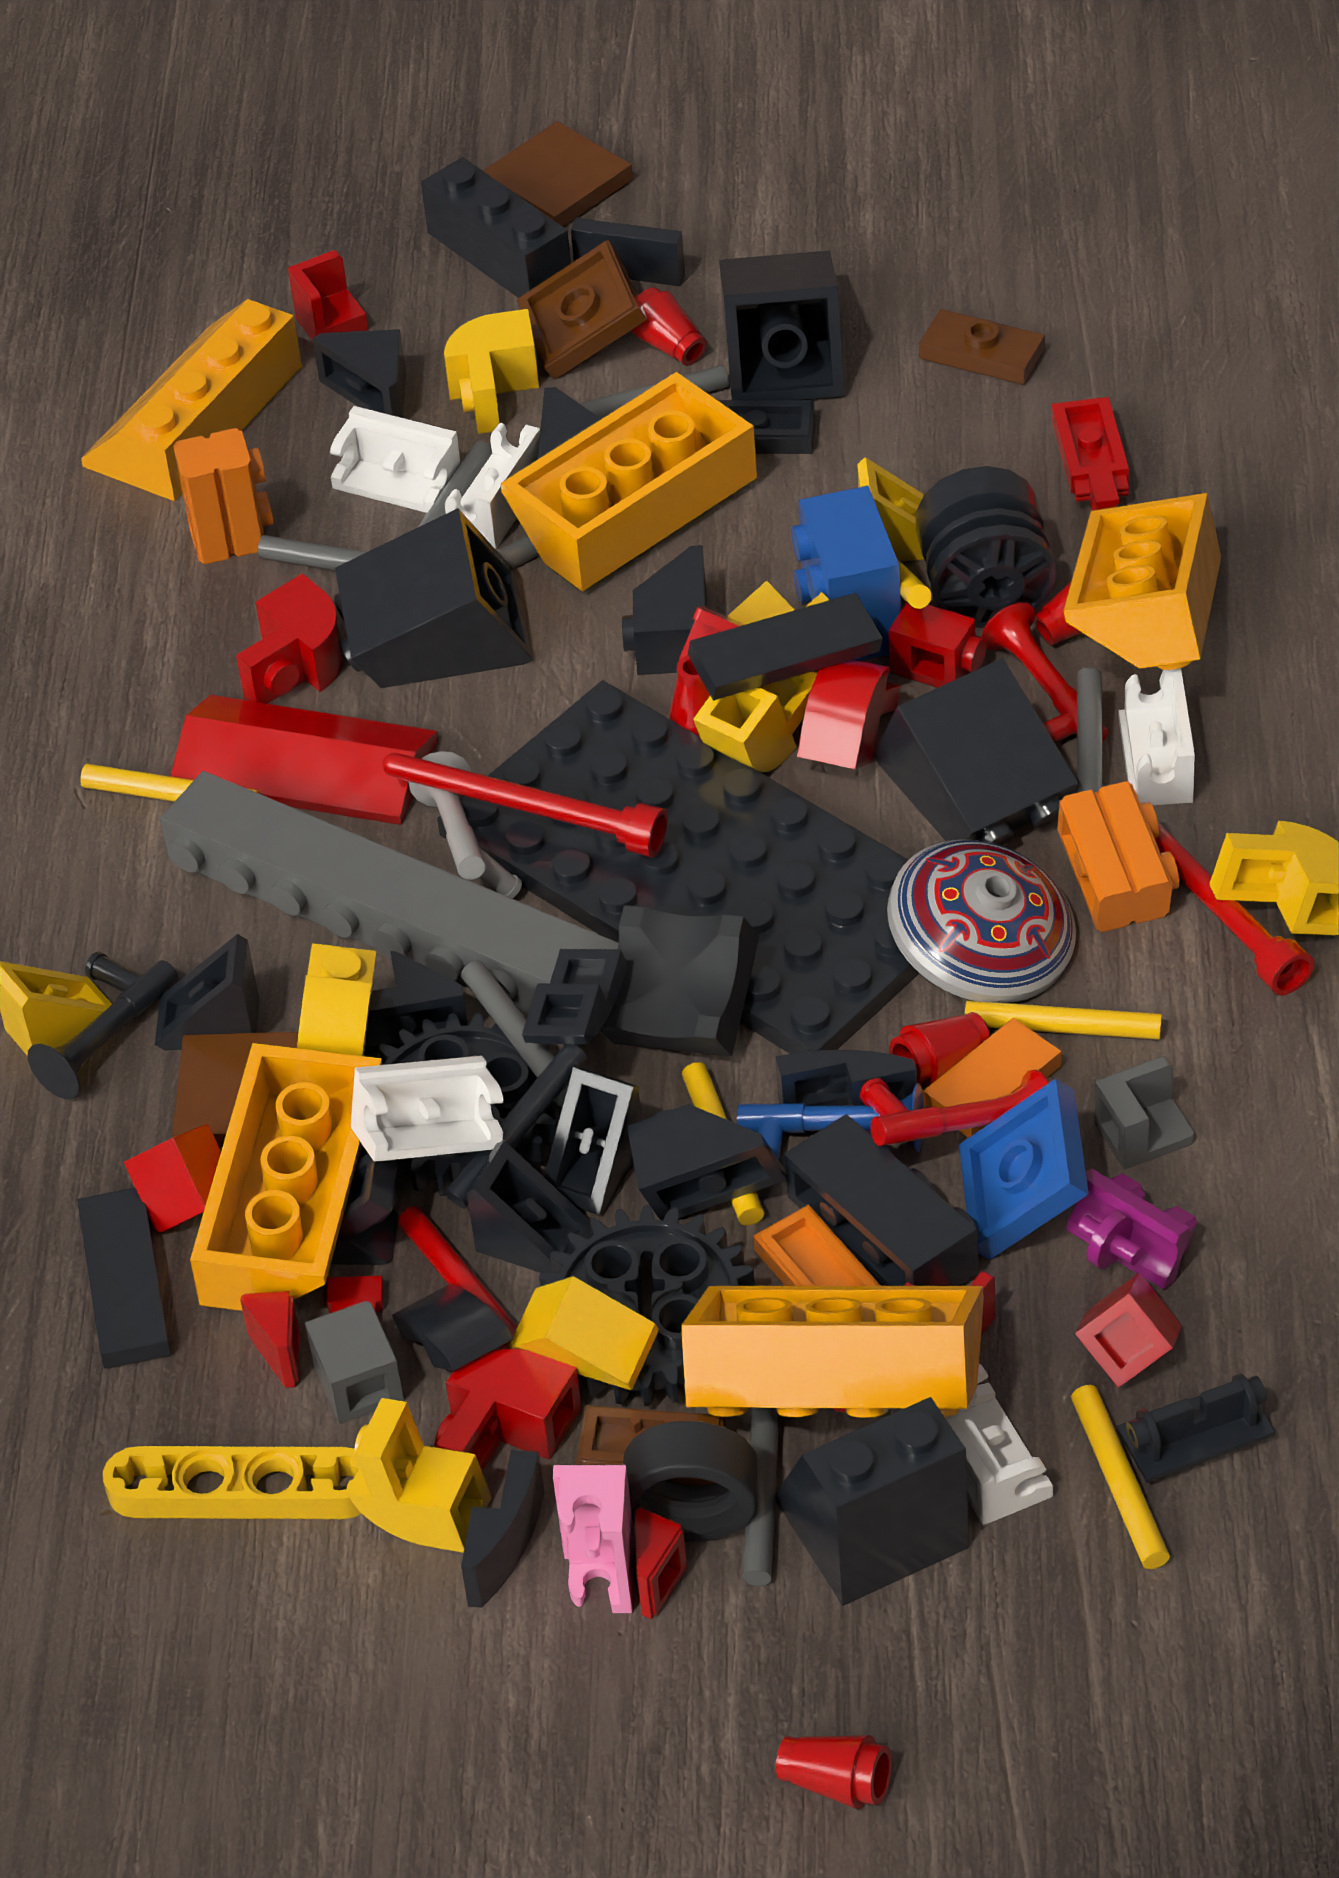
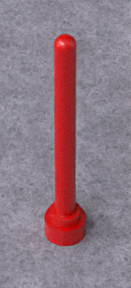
M390 753L383 760V770L388 776L616 835L617 842L625 844L627 851L655 857L660 851L666 835L668 814L664 808L638 803L636 807L626 806L621 811L400 753Z
M1158 822L1159 836L1155 841L1160 853L1170 852L1173 855L1179 879L1255 954L1254 962L1257 966L1258 977L1275 994L1280 996L1288 995L1303 986L1313 972V957L1294 939H1284L1281 936L1273 937L1237 900H1217L1209 885L1212 875Z

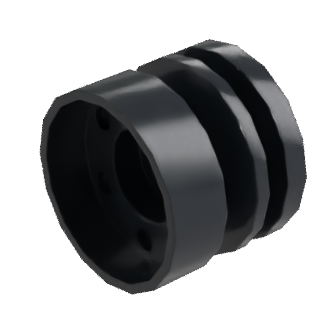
M991 466L968 468L941 479L924 494L915 512L916 533L922 556L926 561L927 576L931 582L933 599L939 608L975 619V627L985 628L989 620L1007 606L1016 603H1028L1035 610L1048 598L1056 582V563L1050 550L1048 536L1044 532V521L1036 494L1026 479L1009 469Z

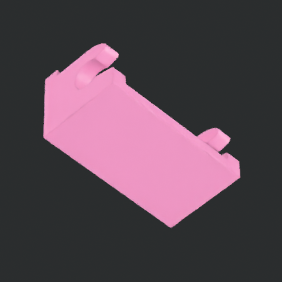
M554 1465L553 1482L564 1558L569 1559L570 1562L568 1585L572 1601L578 1607L583 1606L586 1598L584 1587L586 1582L594 1577H603L611 1583L608 1587V1594L612 1613H632L636 1543L626 1465Z

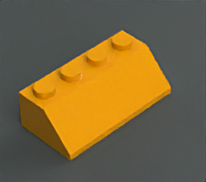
M247 299L212 323L81 458L83 467L175 502L183 494L173 447L176 441L197 436L209 438L211 433L238 428L242 431L302 367L294 315Z
M675 372L501 482V492L543 562L583 592L756 479L754 426L678 372Z
M1208 493L1091 511L1064 608L1066 622L1139 669L1157 666L1162 670H1175L1189 665L1194 660H1200L1221 562V553Z
M252 1043L190 1258L200 1306L243 1311L240 1298L244 1294L289 1291L290 1296L296 1299L325 1285L362 1143L351 1129L355 1068L382 1065L381 1058Z
M709 1286L681 1325L686 1407H707L709 1414L722 1417L747 1413L750 1407L776 1408L779 1415L786 1417L809 1416L817 1413L819 1408H846L848 1415L865 1418L884 1415L889 1411V1408H907L931 1397L944 1417L953 1416L959 1412V1409L968 1408L977 1389L984 1301L983 1286Z

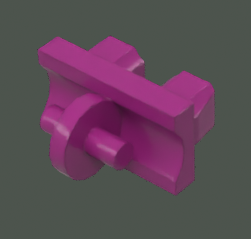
M1092 1168L1086 1171L1089 1195L1076 1203L1068 1219L1066 1230L1089 1244L1086 1255L1088 1262L1100 1269H1106L1115 1261H1118L1134 1272H1140L1144 1278L1162 1289L1174 1283L1182 1255L1191 1246L1197 1225L1196 1217L1177 1205L1162 1211L1145 1201L1146 1195L1142 1190L1141 1184L1123 1173L1109 1179Z

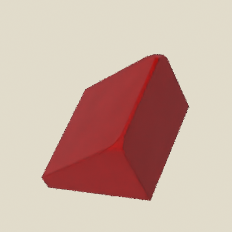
M289 1291L242 1295L240 1301L247 1333L251 1341L285 1388L296 1387V1382H299L301 1332L293 1296H290Z
M637 1508L635 1511L636 1559L642 1616L652 1619L654 1615L658 1614L687 1569L682 1525L643 1508Z

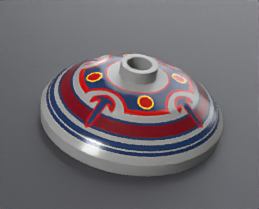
M951 840L929 846L916 853L903 865L892 885L888 898L887 911L890 930L899 950L907 961L922 976L936 986L965 999L980 1002L1012 1003L1037 996L1051 987L1061 977L1074 951L1076 942L1075 920L1063 891L1051 876L1036 863L1022 854L998 844L979 840Z

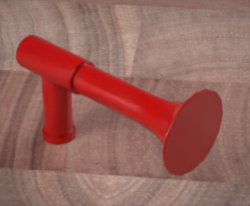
M1016 603L1007 606L990 619L983 629L981 638L986 639V649L1001 650L1005 648L1011 651L1053 701V706L1060 715L1044 722L1043 725L1054 743L1074 733L1077 735V690L1067 683L1034 640L1030 630L1035 618L1034 607L1028 603ZM1102 723L1103 743L1107 738L1109 732L1108 729Z
M1029 1070L1023 1076L1020 1088L1009 1095L943 1108L935 1106L910 1111L889 1090L888 1085L882 1079L873 1078L867 1081L861 1088L860 1099L879 1115L871 1121V1134L876 1145L884 1146L941 1136L945 1132L988 1125L1047 1085L1049 1081L1038 1070Z

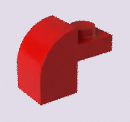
M302 573L255 602L262 639L236 655L243 695L248 701L269 704L281 695L290 692L304 681H307L316 690L322 692L336 679L342 668L343 651L335 605L324 590Z
M852 659L819 669L807 701L797 757L851 769H858L871 764L880 716L896 710L898 706L901 686L887 683L889 667Z
M501 1349L490 1351L456 1369L445 1382L451 1414H448L440 1424L435 1437L434 1447L475 1454L481 1471L489 1462L500 1442L524 1451L539 1452L540 1457L550 1460L582 1409L577 1367L528 1350Z

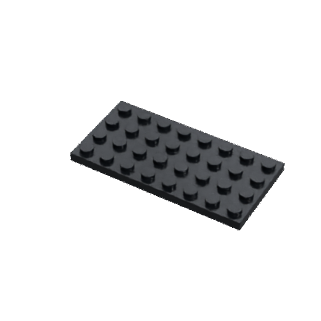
M604 680L600 681L488 776L621 811L626 806L636 807L638 803L664 808L668 814L667 830L662 847L655 857L652 858L627 851L625 844L617 842L616 835L467 796L460 798L468 823L474 831L479 847L509 873L519 877L522 880L523 888L595 933L619 943V924L624 905L646 907L656 911L685 916L707 917L722 914L744 916L760 937L740 1023L789 1054L819 1050H838L920 974L899 950L888 921L887 907L889 894L899 871L908 861L907 858L759 771L712 749L703 743L698 735ZM440 815L437 818L439 835L447 839V832Z

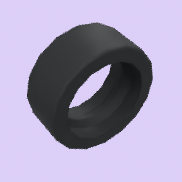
M673 1421L653 1426L634 1437L624 1452L623 1465H626L634 1524L636 1509L643 1508L682 1525L684 1542L710 1541L730 1536L745 1527L756 1512L758 1470L756 1451L743 1436L724 1426L702 1421ZM677 1477H696L716 1483L705 1486H682L665 1482L664 1480Z

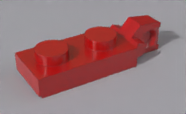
M1109 397L1051 404V420L1069 488L1071 494L1074 493L1076 502L1090 500L1091 511L1118 507V504H1120L1119 496L1129 495V467Z

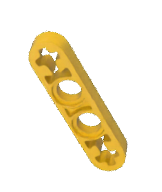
M136 1446L125 1448L115 1453L106 1462L103 1470V1483L108 1501L114 1511L125 1517L347 1519L362 1514L347 1494L353 1479L349 1480L347 1489H334L335 1486L339 1485L341 1477L352 1476L354 1478L360 1467L355 1461L354 1448ZM201 1472H217L224 1477L222 1484L210 1493H194L187 1489L188 1482ZM271 1472H284L293 1477L291 1485L280 1493L267 1494L256 1489L257 1482ZM169 1474H172L174 1486L172 1491L165 1490V1487H169ZM145 1475L147 1477L141 1479L137 1489H126V1486L132 1485L135 1476ZM306 1475L315 1476V1479H311L312 1491L307 1490Z

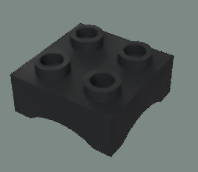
M624 905L619 924L618 949L622 950L628 967L614 1006L600 1031L613 1044L732 1056L760 935L744 916L723 914L707 917L685 916L656 911L646 907Z

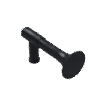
M100 951L93 953L85 966L86 976L93 980L98 979L123 992L110 1007L64 1045L52 1048L39 1043L33 1044L29 1048L27 1060L37 1080L57 1097L66 1100L74 1099L80 1092L77 1073L82 1064L130 1020L140 1016L179 981L178 973L170 963L160 960L144 974H141L108 958L106 954Z

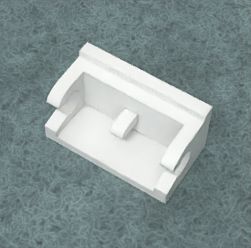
M353 406L350 410L349 419L336 435L330 449V454L340 457L343 455L342 460L336 465L331 475L333 489L428 513L461 464L456 431Z
M499 423L491 434L492 455L463 497H461L459 490L454 489L445 502L446 514L459 508L495 549H497L517 519L501 492L500 483L538 460L540 428L525 425L520 433V445L517 448L507 441L506 427L503 423Z
M1181 668L1163 670L1159 680L1161 689L1152 695L1140 693V680L1138 675L1134 674L1127 680L1125 685V710H1118L1127 781L1133 784L1140 803L1148 801L1152 805L1193 803L1195 754Z
M483 1056L356 1067L351 1129L374 1162L492 1150L496 1143L503 1140V1131L498 1120H495L492 1115L491 1104L503 1103V1095L499 1084L487 1070L486 1060Z
M979 1364L978 1383L988 1378V1374L981 1364ZM990 1383L977 1385L968 1408L959 1409L957 1414L945 1418L966 1448L967 1500L984 1526L1053 1497V1485L1047 1475L1044 1476L1042 1474L1046 1471V1468L1040 1458L1031 1456L996 1400L995 1391Z

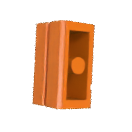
M238 428L211 433L209 438L197 436L176 441L173 447L189 529L198 561L205 565L230 559L231 554L240 557L258 553L259 541L264 535L263 527L274 525L266 491L257 492L255 485L266 482L259 448L248 450L243 432Z
M1129 781L1101 787L1098 792H1094L1091 789L1064 796L1059 804L1057 830L1096 930L1105 932L1126 927L1132 921L1138 924L1165 917L1170 911L1172 890L1179 888V875L1173 855L1170 852L1160 853L1155 839L1159 836V827L1152 804L1149 801L1140 803L1133 784H1130Z

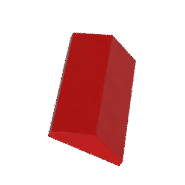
M209 695L185 716L170 777L195 780L202 771H205L244 788L259 790L261 795L293 808L402 825L414 796L410 791L409 781L388 776L384 772L383 760L390 753H400L422 759L428 754L433 753L439 739L438 731Z

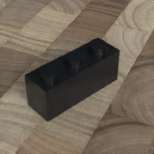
M464 157L421 181L427 233L516 297H521L571 264L568 230Z
M848 1114L840 1117L784 1153L788 1198L800 1209L810 1205L866 1270L884 1286H904L907 1282L914 1286H960L979 1273L977 1246L979 1232L970 1215L960 1207H951L934 1192L931 1183L922 1172L915 1168H907L890 1152L888 1145H876L872 1138L871 1130L868 1132L864 1130Z

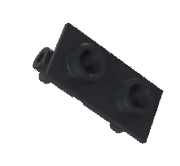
M1242 1373L1234 1375L1232 1382L1204 1391L1197 1397L1185 1398L1150 1412L1145 1408L1136 1412V1419L1117 1425L1120 1437L1147 1483L1275 1436V1430L1259 1405L1267 1401L1262 1381L1257 1375L1246 1378Z

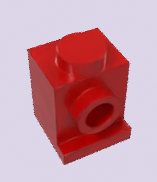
M907 602L888 630L890 673L936 688L979 669L985 657L987 642L986 639L976 636L975 619L953 611H947L931 605L917 609Z

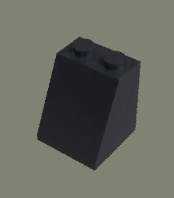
M830 250L719 260L731 399L804 400L845 396L838 284Z
M459 508L335 567L339 593L335 594L334 600L336 608L345 622L347 638L342 641L345 656L355 671L360 672L363 670L380 688L519 666L533 660L515 570Z
M1004 658L898 706L874 753L879 766L945 841L979 840L1002 846L1014 836L1013 830L1032 822L1038 828L1056 820L1059 816L1060 800L1064 796L1072 794L1078 784V781Z
M931 1397L802 1454L776 1493L777 1504L842 1606L969 1548L966 1448Z

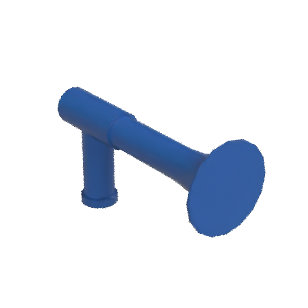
M916 1083L910 1095L900 1100L910 1111L924 1108L923 1091L918 1083ZM739 1104L737 1124L762 1134L779 1160L783 1133L820 1131L845 1114H848L864 1130L870 1131L872 1119L879 1115L868 1106ZM924 1139L910 1141L913 1143L916 1152H921Z

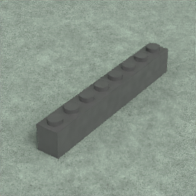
M202 771L160 817L169 861L174 862L179 868L187 872H197L219 881L236 893H247L273 904L285 914L298 915L322 925L339 937L355 939L378 949L389 958H391L390 951L399 952L469 988L461 977L462 970L470 962L482 961L515 1006L526 1013H529L537 984L550 983L560 949H618V943L205 771Z

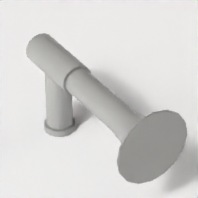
M439 751L430 753L422 758L423 760L471 772V767L466 760L454 752ZM409 782L410 791L417 801L427 806L438 807L458 874L466 880L480 878L495 892L513 899L521 889L522 880L516 875L509 873L479 847L460 801L463 795Z

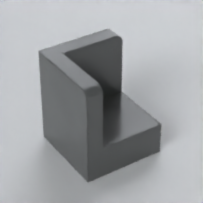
M1166 1056L1095 1081V1125L1124 1170L1188 1147L1194 1142V1131L1172 1098L1173 1066Z
M365 1301L305 1322L313 1364L339 1424L375 1412L381 1398L404 1401L397 1360L370 1302Z

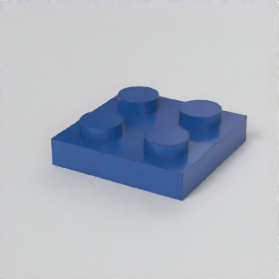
M1054 1079L959 1144L966 1210L979 1232V1240L977 1241L978 1254L989 1260L1089 1195L1074 1089L1058 1079Z

